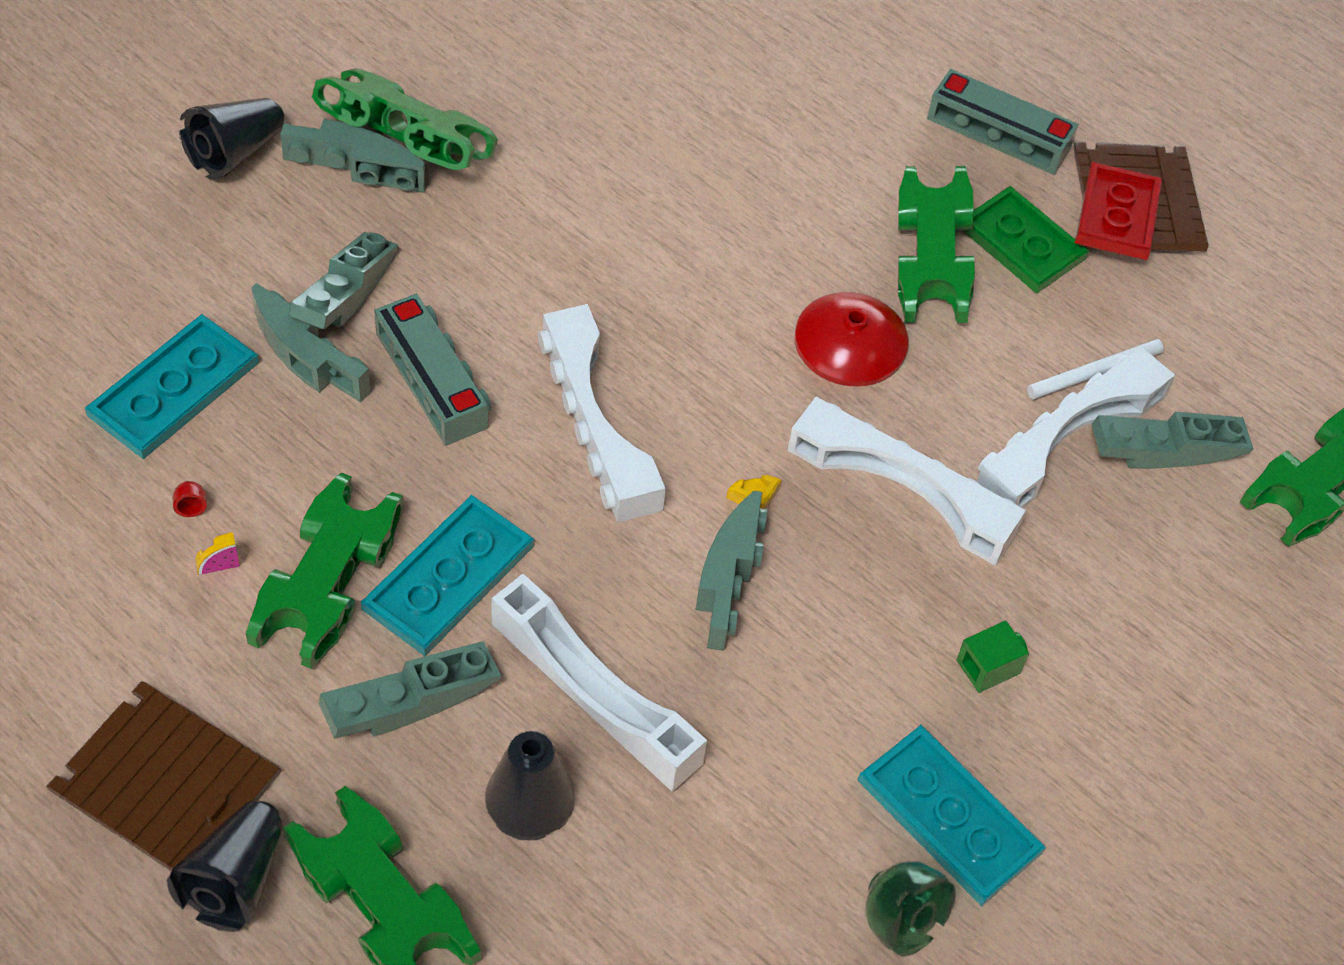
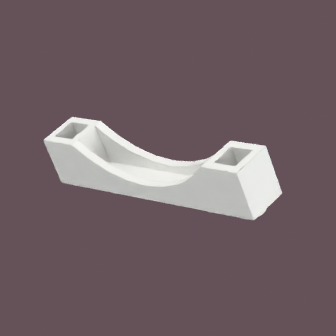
M588 304L543 314V331L538 332L539 345L542 353H549L551 358L550 371L554 383H561L564 390L562 392V400L566 413H573L576 420L574 428L578 443L586 445L589 452L587 454V462L590 473L593 477L598 476L602 484L600 486V495L605 509H612L617 523L663 511L666 488L653 457L634 447L619 435L604 418L595 401L590 377L599 355L600 332Z
M1141 346L1128 356L1126 354L1120 355L1111 365L1110 370L1103 375L1101 373L1095 374L1078 394L1075 392L1068 394L1060 403L1058 409L1051 414L1049 412L1043 413L1026 433L1021 431L1016 433L1009 440L1006 447L998 454L995 452L988 454L978 467L980 474L977 482L991 492L1012 500L1017 506L1025 507L1037 497L1045 476L1046 460L1052 450L1063 439L1078 429L1092 424L1098 415L1117 417L1143 416L1165 399L1175 374Z
M815 397L792 427L787 451L821 470L850 469L866 471L905 485L927 500L942 515L953 530L962 548L995 566L1019 531L1026 510L1017 506L1012 500L982 487L977 481L947 468L942 462L912 449L907 443L896 440L877 430L872 424L862 422L842 411L835 404L827 403Z
M521 574L491 598V625L668 789L673 792L703 765L707 740L677 712L646 699L614 675L577 636L553 600L527 576Z

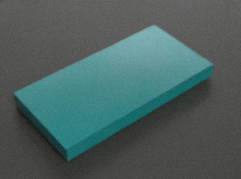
M201 314L85 407L86 415L140 458L145 459L259 364L258 354Z
M471 494L361 601V610L423 656H426L534 547V538Z
M919 725L859 774L857 781L981 907L1040 857L1046 848L922 725Z

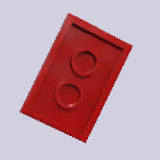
M1091 162L1075 243L1148 260L1151 252L1162 178Z

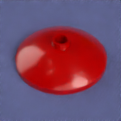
M855 292L832 293L811 302L800 314L794 336L797 352L810 370L830 382L852 387L874 385L895 374L906 358L909 344L905 324L891 307L874 297Z

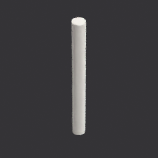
M1155 339L1027 386V394L1030 399L1034 400L1087 381L1097 373L1103 375L1110 370L1111 365L1120 355L1126 354L1128 356L1140 346L1152 356L1161 354L1164 350L1163 344L1159 339Z

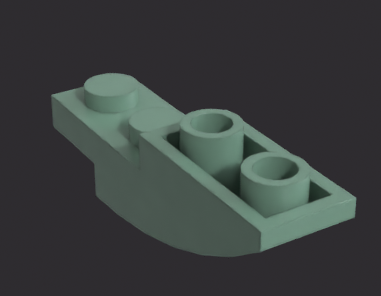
M323 119L320 129L283 124L280 133L283 160L351 170L352 182L423 193L425 191V162L395 141L361 127H354L344 122Z
M364 232L330 259L327 274L291 302L289 316L321 329H325L330 324L341 327L372 293L398 250V244L386 240L380 234Z
M257 283L251 287L254 310L261 331L275 354L298 378L319 393L329 384H332L359 402H362L371 393L369 369L360 359L349 357L336 349L328 339L319 338L318 327L289 316L290 303L285 301L278 292L269 291Z
M1174 412L1169 420L1165 421L1098 415L1091 424L1100 456L1126 458L1128 468L1155 469L1208 464L1250 454L1254 449L1243 417Z
M753 491L728 516L718 531L703 566L695 610L712 612L707 644L708 649L724 651L726 635L735 636L738 611L730 610L731 599L739 600L742 581L749 582L752 566L760 567L763 543L756 542L757 532H765L768 509L760 508L762 492Z
M484 641L406 661L402 672L321 693L318 704L334 739L368 729L374 737L405 727L461 703L499 681L501 674Z

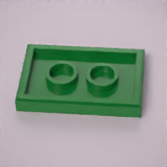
M1012 186L1007 187L974 209L973 229L962 230L1036 294L1085 261L1089 253L1088 249L1083 245L1076 244L1075 239Z

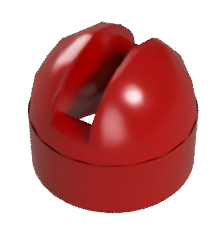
M185 481L174 489L172 496L173 509L178 515L195 517L206 510V493L200 484L193 481Z

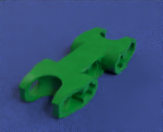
M350 69L342 71L340 79L325 77L315 80L312 99L320 109L351 126L361 127L368 125L404 142L411 153L424 160L452 170H460L470 167L472 159L482 160L494 156L498 139L490 128L459 111L447 110L443 112L406 95L397 83L362 69ZM352 76H355L361 82H350L349 80ZM326 85L339 90L340 99L337 104H331L326 100L324 96ZM403 113H404L405 116L407 117V124L405 123V121H404V119H403V116H402ZM472 133H480L485 138L486 148L484 152L478 151L473 147L469 140ZM450 155H463V158L460 162H457Z
M905 166L903 180L899 188L898 230H917V256H898V298L901 303L905 323H915L919 305L926 300L934 298L945 300L952 305L957 323H968V312L973 299L975 261L974 256H955V230L973 229V188L969 181L966 166H955L952 182L940 188L925 186L919 181L916 166Z
M1344 408L1329 418L1316 433L1314 438L1323 446L1321 449L1303 462H1300L1289 451L1283 452L1269 462L1262 474L1245 491L1240 501L1248 510L1255 509L1266 503L1277 504L1286 509L1292 517V522L1280 539L1287 546L1295 545L1319 535L1344 512V500L1339 496L1344 491Z
M344 473L337 475L315 497L303 518L300 538L311 544L293 575L274 569L259 590L246 630L247 644L260 648L266 644L277 630L287 627L299 628L306 633L299 653L302 659L301 665L310 669L314 668L328 651L339 642L350 622L355 600L343 595V592L360 562L378 568L382 565L392 548L396 529L404 508L403 495L391 492L375 508L366 511L356 510L348 505L353 490L351 485L352 476Z
M343 786L335 792L337 796L336 803L347 821V825L339 834L329 838L315 837L295 821H292L283 828L284 837L302 869L304 878L316 894L325 903H329L345 892L372 925L371 929L358 937V941L373 965H416V961L424 952L434 948L447 949L467 965H474L481 960V950L469 931L456 903L437 883H433L417 894L390 861L392 857L403 850L402 842L396 831L377 808L367 803L353 790Z

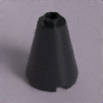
M270 98L195 106L181 114L180 120L185 119L184 129L179 130V136L184 152L191 164L196 169H205L209 173L205 177L220 179L228 175L282 130L284 112L280 105Z
M536 731L523 732L513 738L488 781L485 792L486 809L496 823V827L502 833L518 840L537 841L545 838L546 834L557 828L559 830L566 824L574 804L573 785L551 740L544 734Z
M264 801L245 803L177 863L166 880L168 892L175 903L182 910L188 903L199 912L195 918L197 921L220 931L236 932L241 930L244 924L247 923L248 925L255 915L283 829V821L279 816L278 810L273 805Z

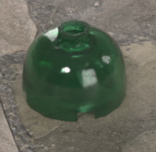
M916 861L900 862L884 871H880L872 878L866 897L865 917L872 933L885 947L902 957L913 955L926 947L934 939L932 936L926 935V933L934 927L936 922L944 926L949 919L955 903L956 889L946 876L926 864Z

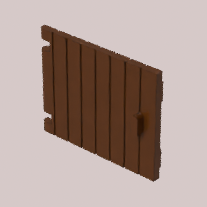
M1074 142L1073 149L1082 198L1084 197L1091 162L1162 178L1151 249L1207 252L1209 245L1186 147L1174 146L1173 153H1166L1165 146L1096 143L1095 149L1087 150L1086 142Z
M141 681L132 691L134 696L141 699L139 704L133 707L123 701L65 765L75 775L68 782L59 776H55L46 788L172 871L177 863L245 803L250 801L257 802L280 774V768Z

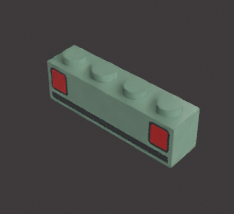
M953 69L948 71L933 93L927 119L1053 175L1056 174L1070 151L1079 125Z
M416 293L374 309L376 335L444 445H450L488 429V412L492 409L489 397L484 389H477L467 362L465 360L460 362L456 356L455 346L448 333L442 334L432 307L430 305L425 306Z

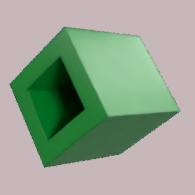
M1005 620L965 638L956 661L977 692L981 693L1021 674L1029 652L1024 638L1018 632H1014Z

